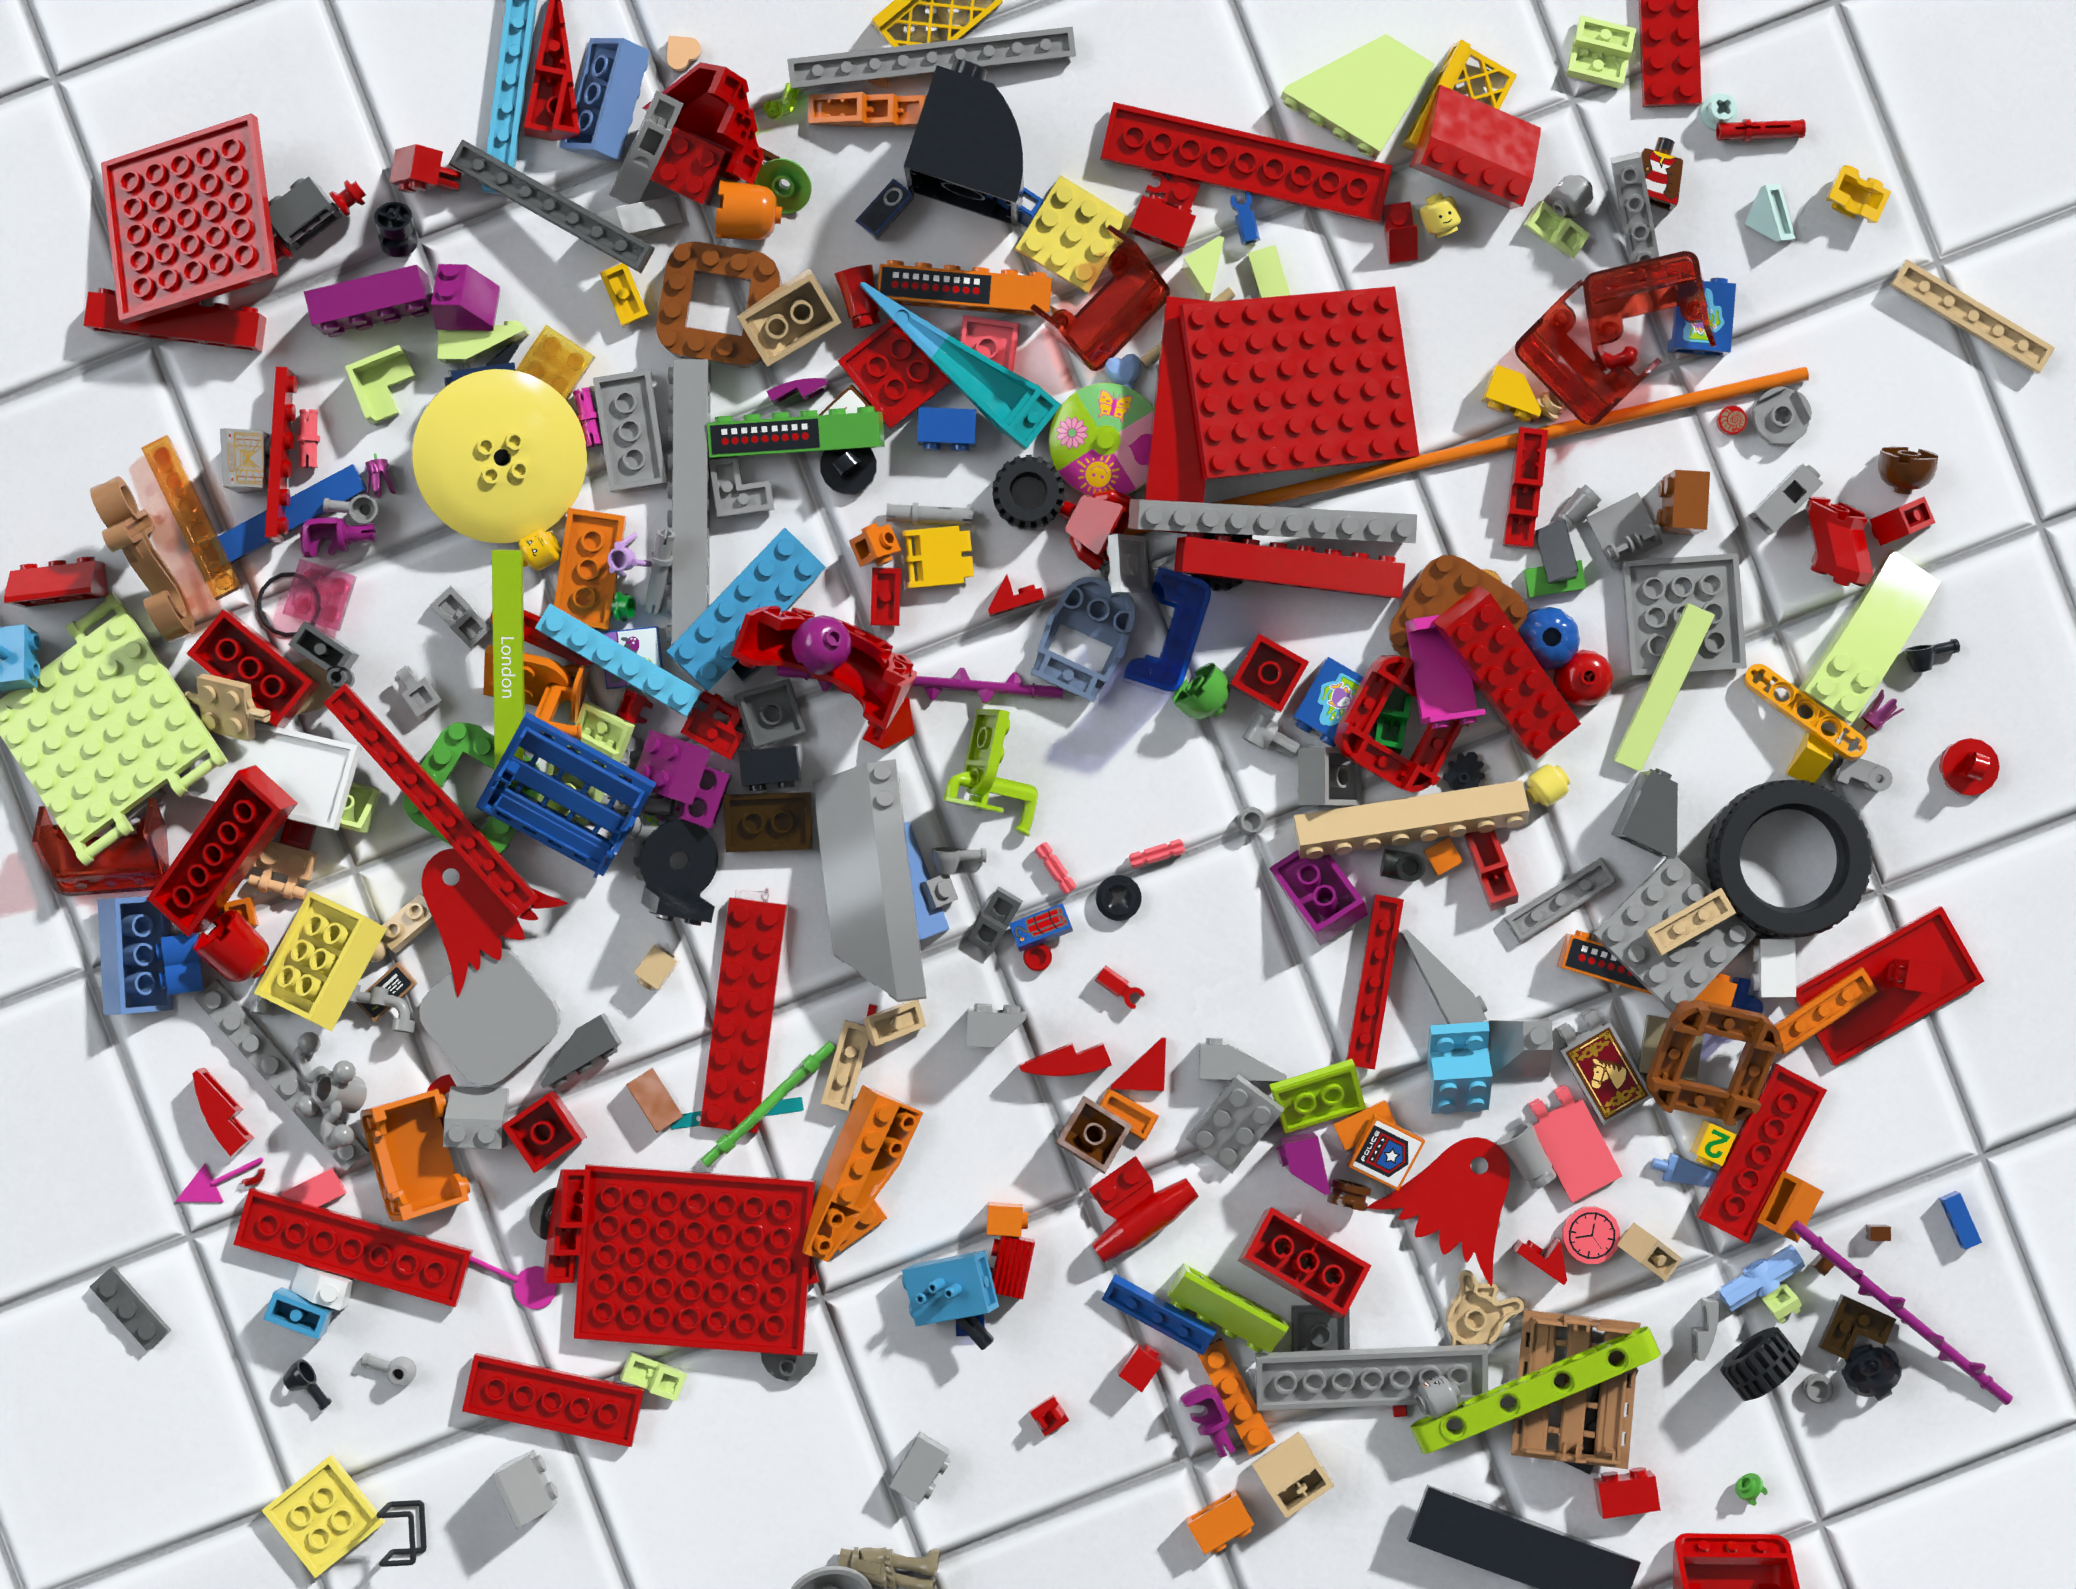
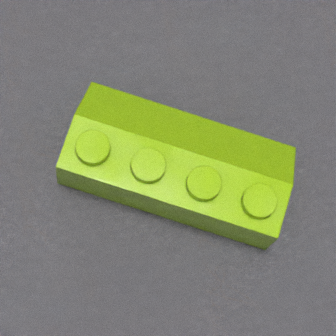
M1183 1263L1167 1292L1168 1298L1172 1299L1171 1305L1184 1312L1187 1308L1196 1312L1195 1318L1208 1325H1211L1212 1322L1222 1327L1221 1332L1235 1340L1237 1336L1248 1341L1246 1346L1258 1353H1262L1263 1350L1271 1353L1289 1328L1283 1317Z

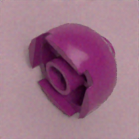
M821 615L807 619L798 627L792 636V651L797 662H801L808 668L806 669L808 672L824 675L834 672L847 661L851 653L852 641L849 631L842 622L834 617Z

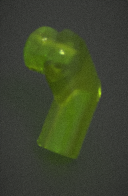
M786 83L782 98L775 101L768 100L763 106L764 113L771 119H779L791 113L795 106L799 88L791 89L790 83Z

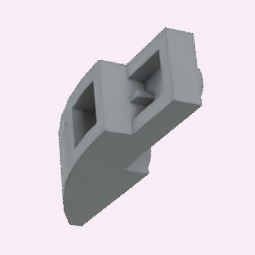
M656 90L609 193L610 196L627 204L639 202L670 138L672 128L683 106L682 102Z

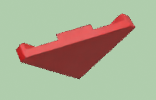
M1161 1037L1111 1084V1089L1164 1091L1166 1037Z

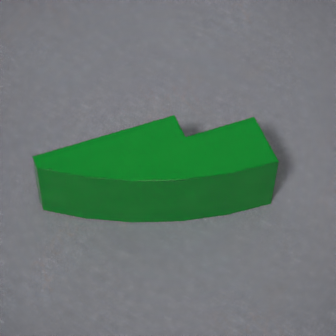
M1394 686L1376 719L1373 739L1400 755L1403 750L1412 696Z

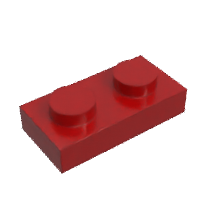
M872 567L870 625L900 626L901 568Z

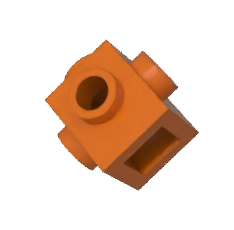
M877 523L871 524L861 529L862 533L849 540L860 567L876 563L877 567L885 565L893 560L891 557L893 554L901 551L890 524L878 527Z

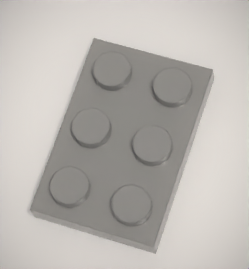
M1237 1073L1191 1130L1186 1140L1230 1173H1233L1282 1114L1284 1108Z

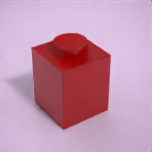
M1137 1343L1119 1368L1118 1376L1140 1392H1143L1162 1365L1161 1359L1158 1358L1160 1353L1148 1344H1145L1143 1347Z

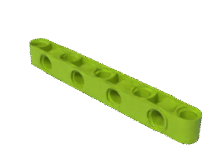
M1641 1327L1633 1330L1632 1334H1623L1458 1403L1454 1411L1439 1418L1424 1417L1414 1422L1410 1428L1422 1454L1431 1453L1655 1360L1661 1355V1352L1650 1327ZM1621 1351L1624 1354L1621 1361L1614 1363L1608 1360L1611 1352ZM1560 1373H1565L1570 1377L1568 1383L1564 1385L1555 1383L1554 1378ZM1505 1396H1512L1516 1399V1403L1512 1407H1504L1500 1401ZM1452 1418H1458L1463 1423L1460 1428L1455 1430L1450 1429L1446 1424Z

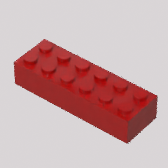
M1477 585L1432 621L1522 751L1537 760L1581 725L1490 592Z
M256 765L238 770L152 890L147 900L188 937L207 930L298 803Z

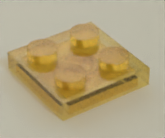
M545 325L516 371L542 380L567 401L596 357Z

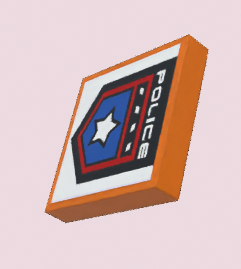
M1373 1114L1347 1165L1399 1191L1425 1140Z

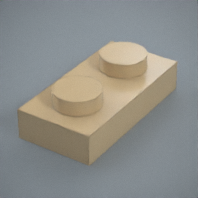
M919 1000L906 1001L863 1018L872 1046L881 1045L926 1027Z

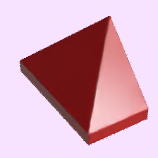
M905 697L888 728L876 729L869 725L862 739L883 750L914 735L909 698Z

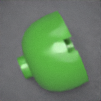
M1208 663L1194 672L1197 677L1190 683L1186 679L1173 696L1176 707L1188 717L1197 720L1206 719L1212 715L1217 717L1222 714L1227 707L1225 703L1230 692L1229 682L1225 674L1214 663Z

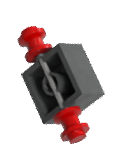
M308 176L306 179L301 178L295 181L290 186L291 190L282 197L279 195L269 201L271 224L283 238L282 240L276 233L273 235L277 269H279L278 261L283 257L289 259L294 257L290 248L294 247L298 250L341 218L340 210L348 217L351 206L355 203L361 206L365 204L363 197L366 196V193L356 181L351 184L346 180L344 182L345 189L339 194L331 191L329 195L334 201L332 202L323 189Z

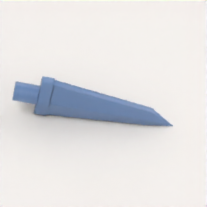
M1670 1153L1667 1161L1653 1158L1651 1162V1169L1662 1171V1181L1666 1182L1671 1181L1711 1187L1718 1173Z

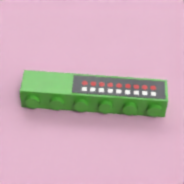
M874 406L857 407V413L846 414V408L828 409L829 415H818L817 410L800 411V417H789V412L772 413V419H761V414L743 415L744 420L733 421L732 416L715 417V422L707 423L709 458L885 447L883 413L875 412Z

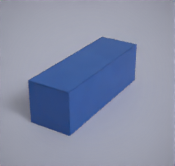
M1954 1191L1940 1197L1939 1200L1960 1248L1966 1250L1982 1243L1961 1193Z

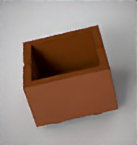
M1674 470L1665 475L1663 480H1660L1658 496L1662 498V509H1658L1657 524L1661 526L1662 534L1695 536L1707 530L1710 472Z

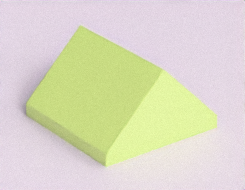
M1218 236L1184 257L1181 269L1201 300H1210L1224 237Z
M352 782L339 827L369 833L380 796V789Z

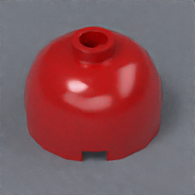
M1579 650L1561 669H1555V686L1563 699L1573 706L1587 707L1595 705L1603 700L1612 688V668L1605 657L1595 651Z

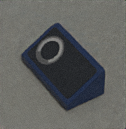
M893 178L855 222L877 241L914 200V194Z

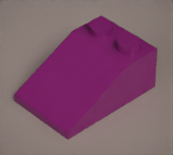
M1296 850L1269 868L1299 917L1320 946L1368 915L1364 900L1330 854L1323 855L1318 859H1300L1299 852Z

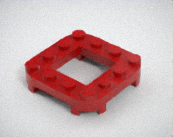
M1381 655L1368 668L1339 721L1334 742L1347 759L1393 786L1413 793L1422 791L1431 785H1436L1441 777L1437 776V773L1463 726L1469 727L1470 724L1460 725L1459 720L1449 721L1448 727L1432 729V725L1429 724L1410 760L1372 739L1368 734L1394 686L1417 699L1412 669L1414 660L1397 655Z

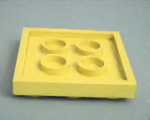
M1060 175L1015 250L1089 295L1129 230L1133 219Z
M333 1454L261 1510L315 1578L386 1522L383 1518H377L378 1511Z

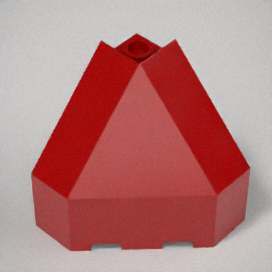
M700 62L662 92L683 103L674 126L732 153L721 177L736 182L754 184L764 161L762 148L758 147L755 132L758 129L753 108H749L746 94L749 92L747 80L727 67ZM651 101L648 104H646L642 109L647 111Z

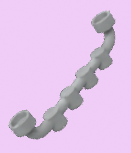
M361 985L356 986L348 1002L394 1007L397 1009L399 1016L398 1018H392L390 1030L414 1033L415 1021L410 1020V1010L403 999L394 995H388L389 989L371 987L370 993L360 991ZM258 996L257 1001L251 1000L249 1012L272 1016L275 1004L269 1003L268 1000Z

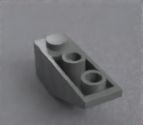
M605 1013L575 1029L540 1083L543 1088L551 1085L555 1089L568 1081L566 1075L576 1070L579 1075L593 1067L591 1063L593 1059L601 1056L605 1060L618 1052L616 1046L622 1042Z

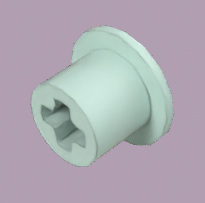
M1727 94L1711 95L1705 99L1700 110L1701 120L1711 130H1716L1718 122H1735L1738 113L1736 101Z

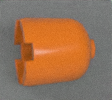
M720 180L718 191L720 208L716 210L715 224L716 238L755 241L769 238L774 231L775 224H781L782 207L777 206L776 196L773 191L761 185Z

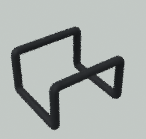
M421 1500L388 1502L376 1516L377 1518L408 1517L410 1548L390 1550L381 1559L379 1566L413 1565L416 1562V1554L424 1553L427 1548L424 1503ZM419 1506L421 1548H416L413 1513L410 1511L387 1512L391 1507ZM410 1554V1560L388 1561L393 1555Z

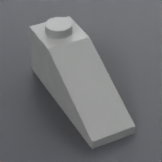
M674 195L618 206L596 213V215L637 238L684 223Z
M1206 1038V1043H1199V1079L1233 1080L1237 1073L1249 1081H1282L1287 1079V1075L1228 1043H1223V1038Z

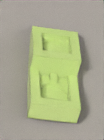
M1538 201L1523 224L1535 235L1571 258L1576 257L1590 236L1586 230L1572 219L1557 215L1544 201Z
M630 1351L620 1375L621 1381L648 1389L652 1394L673 1401H677L687 1377L685 1372L633 1351Z

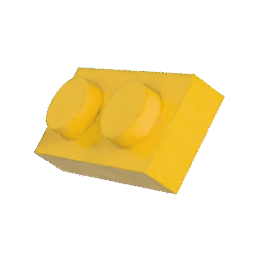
M621 263L599 272L622 327L649 316L627 265Z

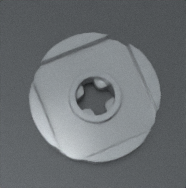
M1775 387L1768 390L1758 398L1751 411L1755 431L1770 445H1787L1800 439L1806 433L1812 415L1811 407L1806 397L1797 390L1794 391L1787 387ZM1778 408L1781 412H1788L1789 416L1785 418V424L1775 419Z

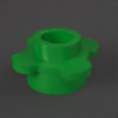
M616 592L611 604L615 620L621 619L623 622H626L628 618H633L636 603L632 595L627 593L622 595L621 592Z

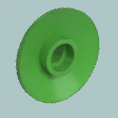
M788 159L770 160L760 168L755 179V185L765 186L773 191L776 196L777 206L782 207V214H791L801 210L810 199L812 192L810 178L807 172L794 161ZM781 179L787 180L790 185H783Z

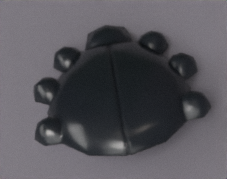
M1468 752L1466 756L1459 753L1457 755L1458 761H1450L1448 763L1450 769L1448 774L1443 775V780L1448 782L1452 790L1479 787L1480 780L1485 778V774L1480 772V769L1484 767V763L1477 761L1478 755L1475 752Z

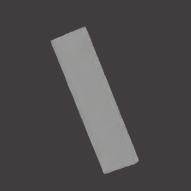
M1600 857L1503 919L1518 943H1520L1617 881L1603 858Z

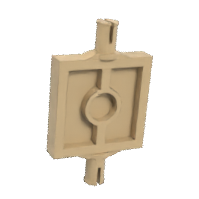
M203 673L196 677L198 694L190 691L184 694L190 704L199 707L201 721L207 730L212 733L250 741L256 737L255 720L266 723L271 717L269 710L256 708L252 699L251 684Z

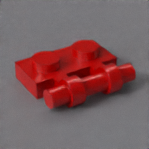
M704 690L699 700L708 705L705 712L694 707L680 733L732 760L745 737L744 734L735 730L738 724L742 723L738 707L724 701L723 696L717 693L713 695ZM717 710L731 717L727 725L713 718Z

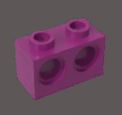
M706 766L703 775L711 774L714 777V785L711 789L704 790L699 784L693 801L699 800L704 804L705 811L700 817L693 816L690 811L691 805L680 801L677 802L675 810L679 811L678 818L713 829L732 775Z

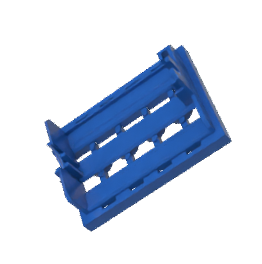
M527 712L475 807L594 871L593 877L597 878L598 875L604 876L654 789L656 782ZM518 747L534 754L531 761H523L514 756ZM541 758L559 768L557 775H548L539 770L536 765L538 759ZM567 772L585 782L583 789H574L566 785L562 779L563 774ZM513 779L519 782L516 788L510 786ZM525 785L543 795L542 802L521 792L523 786ZM590 786L609 795L611 799L608 804L599 803L592 799L587 793ZM552 800L569 809V814L565 816L547 806L548 801ZM616 800L631 807L627 817L616 812L613 807ZM575 813L596 824L594 829L591 830L572 820ZM601 827L613 833L610 840L598 834Z

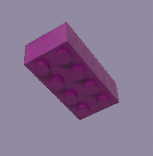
M417 264L304 291L311 325L324 335H328V337L342 336L346 334L345 330L356 328L357 331L368 330L374 327L373 323L382 321L385 324L397 323L401 321V317L411 314L412 317H422L428 315L429 310H432L431 301L433 293L429 276Z

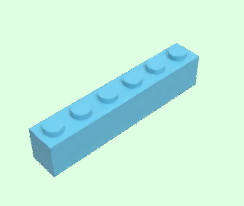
M550 603L535 627L538 632L688 718L702 694L700 690Z

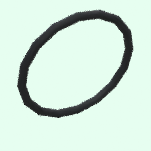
M295 572L280 573L270 578L261 587L257 598V613L263 625L272 633L283 637H292L296 632L285 633L274 629L266 622L261 608L264 591L273 581L281 577L293 576L304 580L313 588L317 597V611L314 619L311 621L312 624L318 621L322 610L321 595L316 585L306 576Z

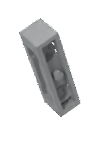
M1639 152L1612 157L1610 160L1631 273L1635 277L1662 271L1642 157Z

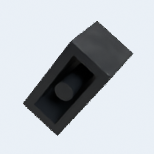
M798 746L738 751L741 784L744 787L749 786V791L767 790L766 784L778 783V789L795 787V781H801Z

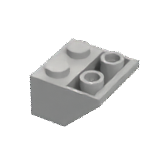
M975 1003L974 1008L968 1009L966 1046L997 1047L1026 1020V1011H1020L1021 1005H1003V1010L992 1009V1004Z

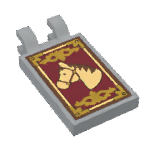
M1589 1008L1580 1013L1589 1027L1588 1030L1576 1036L1570 1024L1566 1022L1556 1027V1030L1566 1045L1559 1049V1052L1600 1123L1604 1126L1652 1098V1095L1649 1093L1645 1081L1611 1022L1607 1021L1601 1024L1596 1011Z

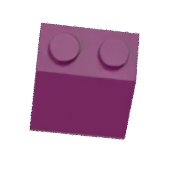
M438 264L431 301L436 330L494 331L500 286L467 264Z
M1312 1131L1279 1139L1281 1146L1276 1147V1151L1282 1167H1286L1291 1174L1324 1195L1331 1194L1318 1136Z

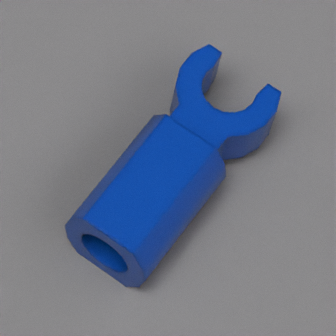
M1245 192L1246 203L1243 205L1236 202L1235 195L1230 197V205L1237 212L1235 220L1242 245L1261 240L1254 211H1250L1252 196L1249 192Z

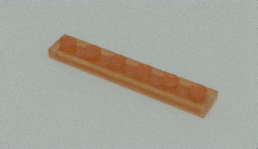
M165 435L141 447L213 598L219 600L243 588L171 438Z

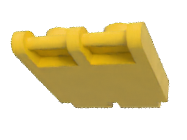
M959 526L902 531V537L906 538L907 556L904 559L905 563H908L909 571L907 589L964 584V578L974 577L972 556L962 557V552L972 551L970 531H960ZM911 537H914L916 556H913ZM915 562H916V564H917L918 581H915V574H914V563H915Z

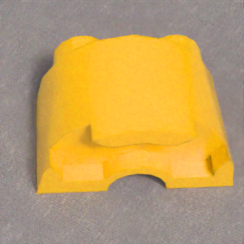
M1849 165L1842 166L1826 201H1833L1831 208L1849 218L1854 219L1856 215L1867 219L1868 223H1877L1891 191L1884 188L1883 183L1879 180L1867 178L1865 181L1861 179L1858 169Z

